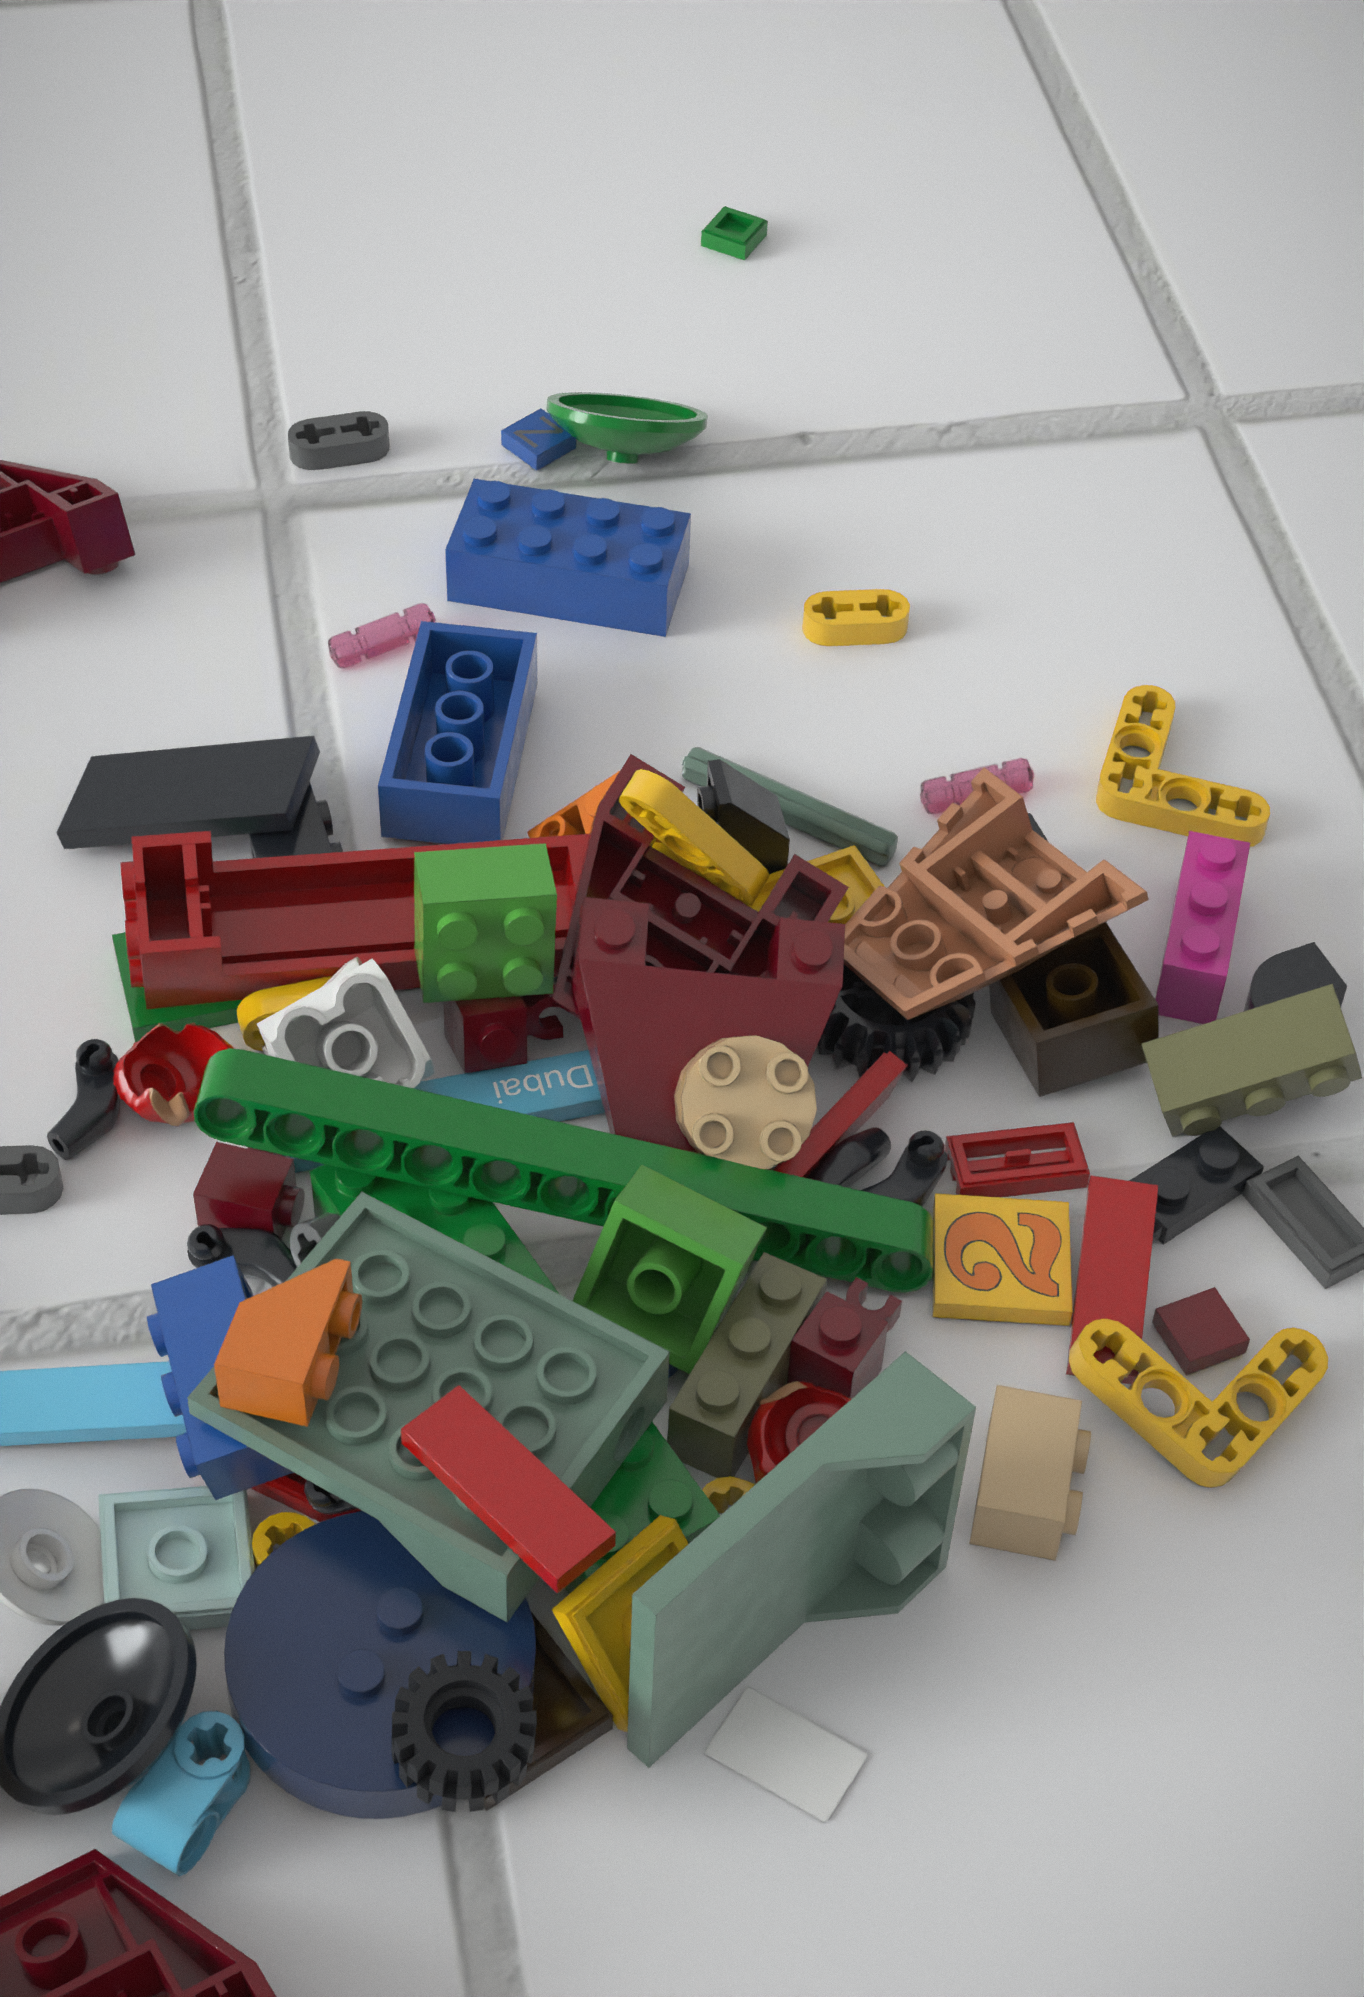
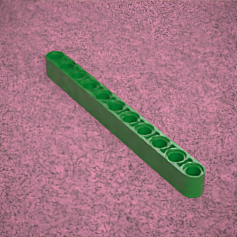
M225 1049L218 1051L210 1057L194 1109V1121L198 1128L207 1136L219 1141L602 1227L605 1225L615 1199L639 1167L644 1165L767 1227L753 1261H759L765 1252L816 1275L851 1283L857 1277L867 1282L869 1287L900 1293L917 1291L926 1286L932 1278L933 1220L930 1213L918 1204L769 1169H760L712 1156L243 1049Z

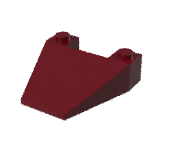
M0 460V583L63 559L83 574H103L117 568L119 561L135 555L118 492L95 478Z
M630 754L599 803L591 825L552 1002L580 1019L572 989L576 925L583 897L649 903L645 966L767 978L768 946L780 917L828 922L849 887L794 854L760 911L758 912L652 847L657 838L621 806L619 802L621 794L636 770L640 769L660 775L682 792L685 786Z
M583 897L576 925L572 989L611 1134L698 1153L689 1144L687 1138L684 1137L676 1122L674 1094L681 1071L692 1057H695L701 1049L721 1038L754 1035L782 1043L794 1054L801 1057L807 1067L809 1066L843 985L845 924L780 917L768 946L767 978L645 966L649 903Z
M96 1849L0 1896V1997H276L254 1960Z

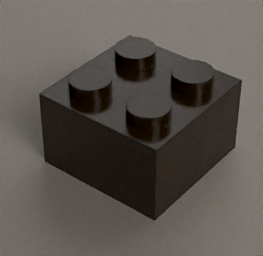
M1106 922L1065 943L1017 972L989 985L991 1014L1039 1097L1145 1064L1147 1061L1141 1043L1159 1038V1005Z

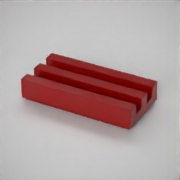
M1074 1122L946 1136L944 1151L946 1152L947 1159L951 1161L950 1173L952 1181L957 1182L956 1195L1009 1197L1087 1188L1090 1171ZM1066 1147V1150L1031 1154V1151ZM1005 1154V1157L967 1161V1158Z

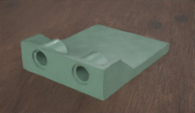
M361 1192L286 1280L288 1281L337 1258L351 1262L353 1293L362 1295V1310L356 1332L351 1339L341 1338L335 1354L339 1356V1370L333 1393L327 1401L318 1399L308 1427L220 1407L214 1366L187 1397L189 1412L192 1416L378 1519L443 1587L508 1622L540 1576L402 1444L401 1428L460 1385L584 1503L591 1507L666 1403L670 1352Z
M905 1351L632 1594L627 1749L650 1768L804 1623L898 1614L935 1579L947 1565L976 1406Z

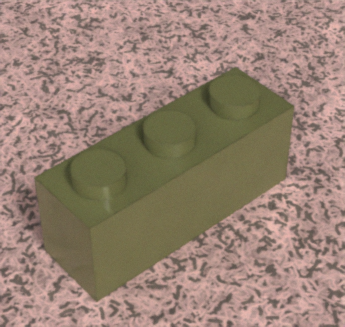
M1333 984L1141 1043L1160 1107L1172 1137L1183 1133L1188 1136L1202 1135L1207 1131L1217 1129L1222 1124V1121L1245 1114L1256 1117L1269 1115L1283 1108L1287 1101L1310 1094L1316 1097L1331 1096L1345 1090L1350 1085V1082L1362 1079L1357 1054Z
M765 1252L762 1254L669 1407L667 1442L682 1463L716 1478L735 1477L749 1453L747 1446L748 1429L755 1412L759 1408V1402L787 1384L791 1340L826 1292V1278Z

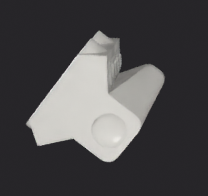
M358 957L350 960L323 987L257 1023L265 1045L262 1047L265 1055L409 1088H415L420 1081L435 1073L432 1059L387 976L373 959L363 964Z

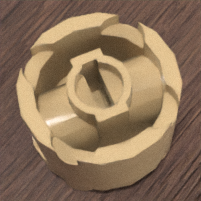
M757 1035L721 1038L701 1049L681 1071L674 1094L676 1122L689 1144L699 1154L760 1169H770L783 1161L793 1158L798 1153L801 1145L810 1135L817 1111L815 1085L808 1073L805 1061L782 1043Z

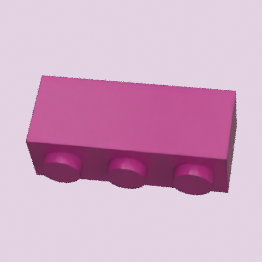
M1189 831L1155 1000L1159 1005L1160 1016L1199 1024L1216 1020L1228 974L1250 849L1249 842Z

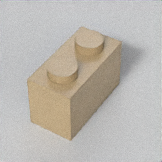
M1002 1385L996 1386L969 1544L1056 1561L1062 1533L1076 1535L1082 1505L1083 1492L1070 1489L1072 1472L1085 1473L1091 1440V1431L1078 1429L1082 1405L1081 1400Z

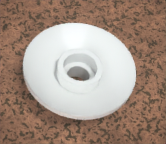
M18 1489L0 1496V1601L26 1619L56 1626L65 1625L80 1614L102 1605L104 1602L101 1537L100 1528L96 1522L74 1502L47 1490Z

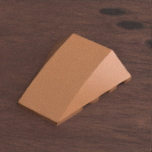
M983 767L971 781L973 791L959 806L952 803L938 818L939 830L922 849L913 847L899 863L902 872L889 887L878 886L845 924L844 965L909 1020L961 999L1009 976L1065 943L1148 901L1147 891L1105 859L1086 872L1033 831L1023 796Z

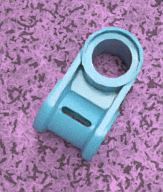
M203 1711L191 1716L184 1722L157 1762L127 1793L115 1815L112 1834L179 1877L188 1873L201 1859L210 1845L216 1830L239 1798L245 1793L250 1783L251 1767L245 1753V1737L240 1724L230 1715L219 1711ZM226 1755V1758L221 1761L220 1757ZM202 1759L206 1760L203 1766L199 1765Z

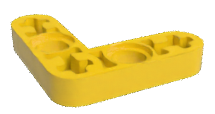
M1153 685L1135 686L1130 689L1124 696L1100 773L1096 793V804L1099 809L1107 816L1117 820L1188 836L1189 831L1249 842L1250 847L1260 843L1265 836L1270 817V806L1267 801L1259 794L1250 790L1161 770L1160 765L1174 718L1175 700L1165 689ZM1143 712L1152 713L1149 726L1139 723ZM1138 746L1146 749L1150 755L1142 758L1133 757L1122 751V748ZM1122 778L1133 780L1129 793L1119 791ZM1176 798L1186 799L1195 804L1197 808L1191 811H1181L1169 805L1168 801ZM1209 808L1216 810L1215 815L1208 814ZM1235 816L1246 818L1247 821L1238 820Z
M642 769L636 770L621 794L619 802L632 817L662 842H655L652 847L746 905H752L769 878L767 869L675 785L653 772Z
M1099 1319L1084 1327L1070 1349L1069 1364L1073 1374L1087 1389L1188 1479L1200 1486L1213 1488L1223 1486L1229 1482L1312 1391L1328 1369V1355L1324 1345L1310 1332L1295 1327L1282 1329L1262 1347L1212 1402L1128 1327L1115 1320ZM1106 1346L1115 1353L1113 1359L1107 1360L1102 1364L1093 1355L1096 1351ZM1292 1354L1302 1364L1281 1385L1272 1375L1285 1359L1289 1358ZM1134 1368L1140 1374L1127 1389L1121 1382L1124 1378H1127ZM1156 1388L1165 1392L1173 1401L1175 1407L1174 1416L1163 1418L1149 1412L1141 1398L1142 1390ZM1250 1392L1261 1397L1267 1404L1269 1420L1259 1422L1246 1417L1238 1407L1237 1394ZM1225 1428L1234 1438L1221 1452L1220 1456L1211 1461L1206 1458L1202 1451Z

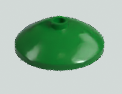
M569 392L553 394L547 398L546 408L553 420L575 439L597 449L607 451V460L625 464L638 463L639 455L667 452L696 438L706 429L708 415L705 412L683 404L611 393Z

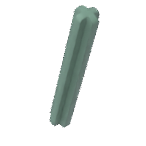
M692 748L683 760L681 774L683 778L703 787L707 786L708 760L721 759L777 795L785 824L841 849L855 845L862 856L872 863L885 866L896 852L898 836L894 832L703 748Z

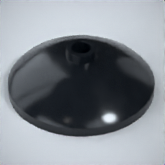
M128 1598L94 1607L75 1617L52 1634L23 1665L10 1685L0 1706V1786L24 1808L33 1812L46 1815H62L78 1812L100 1804L121 1793L142 1777L157 1762L174 1739L191 1701L196 1679L197 1660L194 1641L185 1624L160 1603L142 1598Z

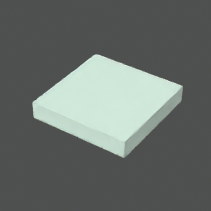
M207 1486L98 1494L104 1603L120 1599L142 1598L155 1601L168 1608L185 1624L188 1630L228 1627L236 1600L247 1580L255 1571L247 1489L215 1500Z

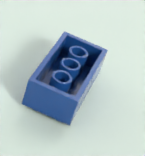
M474 478L445 549L447 601L666 637L689 566L691 513Z
M421 621L378 783L381 837L441 844L503 840L538 685L537 633Z

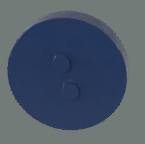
M364 1511L340 1515L317 1523L285 1541L256 1568L240 1592L230 1615L224 1647L225 1676L232 1718L240 1724L245 1737V1748L257 1766L275 1784L304 1803L334 1814L362 1819L397 1818L426 1812L442 1806V1797L434 1794L429 1805L417 1798V1784L414 1782L406 1787L399 1777V1763H393L391 1752L392 1711L395 1712V1697L400 1686L408 1689L409 1674L418 1666L426 1674L430 1673V1662L433 1657L444 1654L447 1665L453 1666L457 1665V1651H471V1665L481 1666L485 1653L498 1658L497 1672L502 1675L511 1666L520 1674L519 1689L528 1686L533 1695L536 1638L534 1621L526 1597L510 1620L505 1622L443 1587L378 1519ZM458 1707L449 1709L441 1714L434 1723L432 1733L437 1744L446 1752L454 1755L469 1756L483 1751L493 1740L495 1730L492 1722L483 1712L473 1708Z

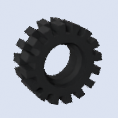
M457 1651V1665L448 1666L444 1654L431 1658L430 1673L426 1674L418 1666L409 1674L408 1689L400 1686L395 1697V1712L392 1711L391 1752L393 1763H399V1777L405 1786L408 1787L415 1782L417 1784V1798L428 1805L434 1794L442 1797V1810L456 1812L457 1799H468L470 1812L483 1810L485 1796L491 1794L496 1804L509 1796V1785L511 1782L519 1787L526 1777L527 1763L532 1762L537 1711H532L533 1695L529 1687L526 1686L519 1689L520 1674L511 1666L502 1675L498 1673V1658L485 1653L482 1665L475 1666L471 1665V1651ZM458 1707L479 1710L492 1722L495 1730L494 1738L483 1751L469 1756L450 1754L437 1744L432 1733L434 1723L441 1714L449 1709Z

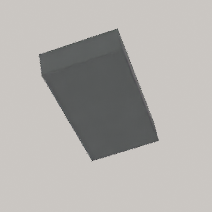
M1299 1155L1246 1181L1242 1194L1243 1197L1325 1289L1364 1270V1227Z

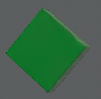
M724 206L701 231V246L745 261L767 236L768 221Z

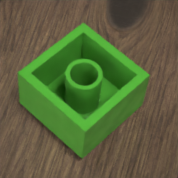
M546 843L414 852L415 957L423 1003L553 993L557 892Z
M641 1165L615 1199L572 1301L669 1351V1364L690 1374L733 1304L767 1227Z

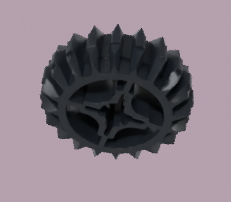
M843 964V985L818 1042L819 1054H834L833 1059L837 1069L851 1064L855 1065L859 1078L884 1052L887 1054L889 1051L907 1064L903 1075L910 1082H913L916 1075L919 1074V1068L936 1075L938 1068L942 1065V1061L954 1062L955 1056L960 1051V1045H965L966 1039L970 1036L976 1001L973 999L974 993L907 1020Z

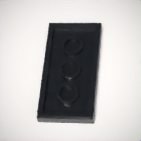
M314 736L91 756L57 830V835L64 849L132 844V836L211 831V837L290 831L298 815L320 755V750Z

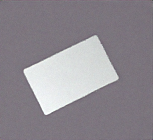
M747 1687L705 1749L707 1756L822 1822L829 1820L868 1757L865 1751L751 1687Z

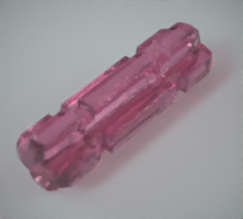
M418 603L403 609V616H400L399 612H395L355 628L356 634L352 635L351 631L347 630L331 636L328 640L330 657L338 668L345 669L361 663L362 659L360 656L365 655L366 659L369 660L408 645L410 637H413L414 641H416L421 621L435 622V616L427 604Z
M1016 758L1002 762V768L998 769V764H991L950 774L951 780L946 781L945 776L927 779L921 783L920 800L926 812L932 815L945 812L952 803L960 806L973 791L971 781L983 767L1017 793H1026L1033 789L1034 771L1027 759Z

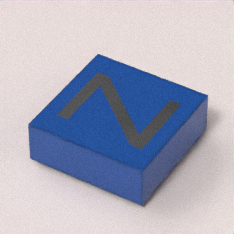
M541 408L501 430V445L536 471L576 449V439Z

